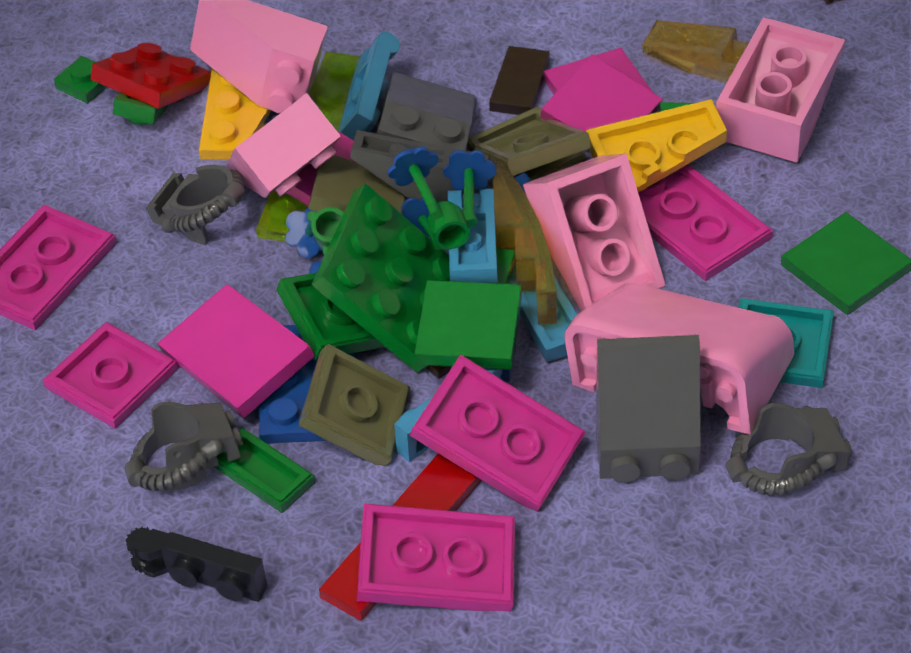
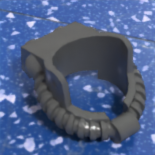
M205 165L196 168L198 175L188 174L185 179L181 173H174L163 184L151 202H149L146 210L153 223L161 225L164 232H182L189 240L206 245L209 240L205 226L220 217L222 213H225L228 210V206H236L245 194L244 179L237 170L227 169L219 165Z
M161 402L156 404L151 409L152 428L138 441L124 470L131 486H140L146 490L173 491L198 484L207 477L205 469L218 466L216 456L220 453L226 452L228 462L241 457L238 447L242 446L243 442L238 428L231 430L236 427L231 410L224 412L221 403L184 405L175 402ZM174 443L165 449L166 467L152 468L147 465L149 458L155 451L162 446Z
M769 403L761 408L751 435L745 433L738 435L732 446L731 459L726 462L725 467L733 483L742 482L744 487H750V490L753 492L757 490L762 495L768 493V495L773 496L774 493H778L779 496L803 489L812 480L824 475L825 470L832 468L834 473L847 469L848 458L852 456V449L847 439L843 440L840 435L838 419L835 416L831 417L827 408H812L810 406L794 408L783 403ZM789 438L801 445L806 453L795 454L786 458L780 473H768L761 471L755 466L748 469L745 463L750 449L757 443L765 440L780 439L787 441Z

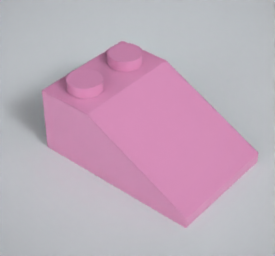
M199 0L190 50L258 106L280 114L306 93L310 95L328 26L250 0Z
M763 17L716 103V109L727 129L726 142L798 163L814 131L845 47V39Z
M306 93L237 146L226 168L237 170L243 176L244 186L266 198L274 191L281 197L301 181L297 173L310 163L317 169L337 153L332 146L336 144L341 136Z
M627 154L601 155L523 184L536 229L580 311L585 310L623 284L637 283L654 288L666 286Z

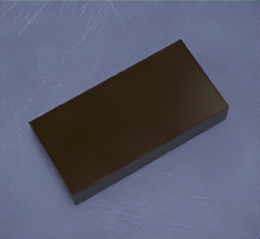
M508 46L489 101V111L520 115L533 109L544 80V71L547 70L550 62V51Z

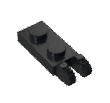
M148 527L136 528L134 531L131 530L130 534H127V549L133 555L131 558L132 567H134L135 571L138 570L139 573L144 572L146 576L154 578L169 573L173 580L183 586L194 587L197 583L216 588L220 595L232 601H240L244 597L259 602L268 587L261 558L177 533H166L156 529L149 530Z

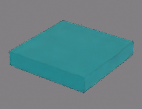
M740 298L738 308L779 317L792 332L794 356L780 383L823 388L834 310Z

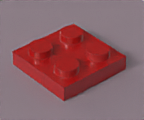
M140 43L137 47L122 53H114L109 58L93 63L91 70V80L157 109L204 90L210 84L211 71L197 66L194 60L168 54L162 51L159 45L153 43Z

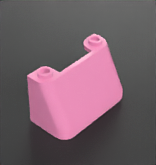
M637 283L623 284L578 313L566 329L564 339L572 385L591 392L596 391L597 339L699 335L700 389L703 406L712 409L715 403L718 404L730 417L727 421V428L749 435L753 431L761 408L768 404L794 356L792 332L779 317Z

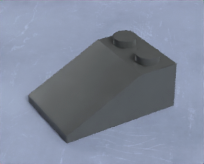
M393 72L376 134L465 151L472 124L475 95Z
M699 335L597 339L596 442L600 479L613 478L618 482H631L638 477L663 476L669 480H680L688 475L699 474L701 448Z

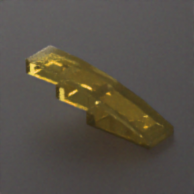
M656 20L642 45L643 53L684 72L727 83L749 42L738 41L736 28Z
M492 160L497 167L496 175L493 177L496 248L515 250L517 285H521L522 291L536 290L538 325L557 324L554 273L551 255L540 222L523 189L502 160Z

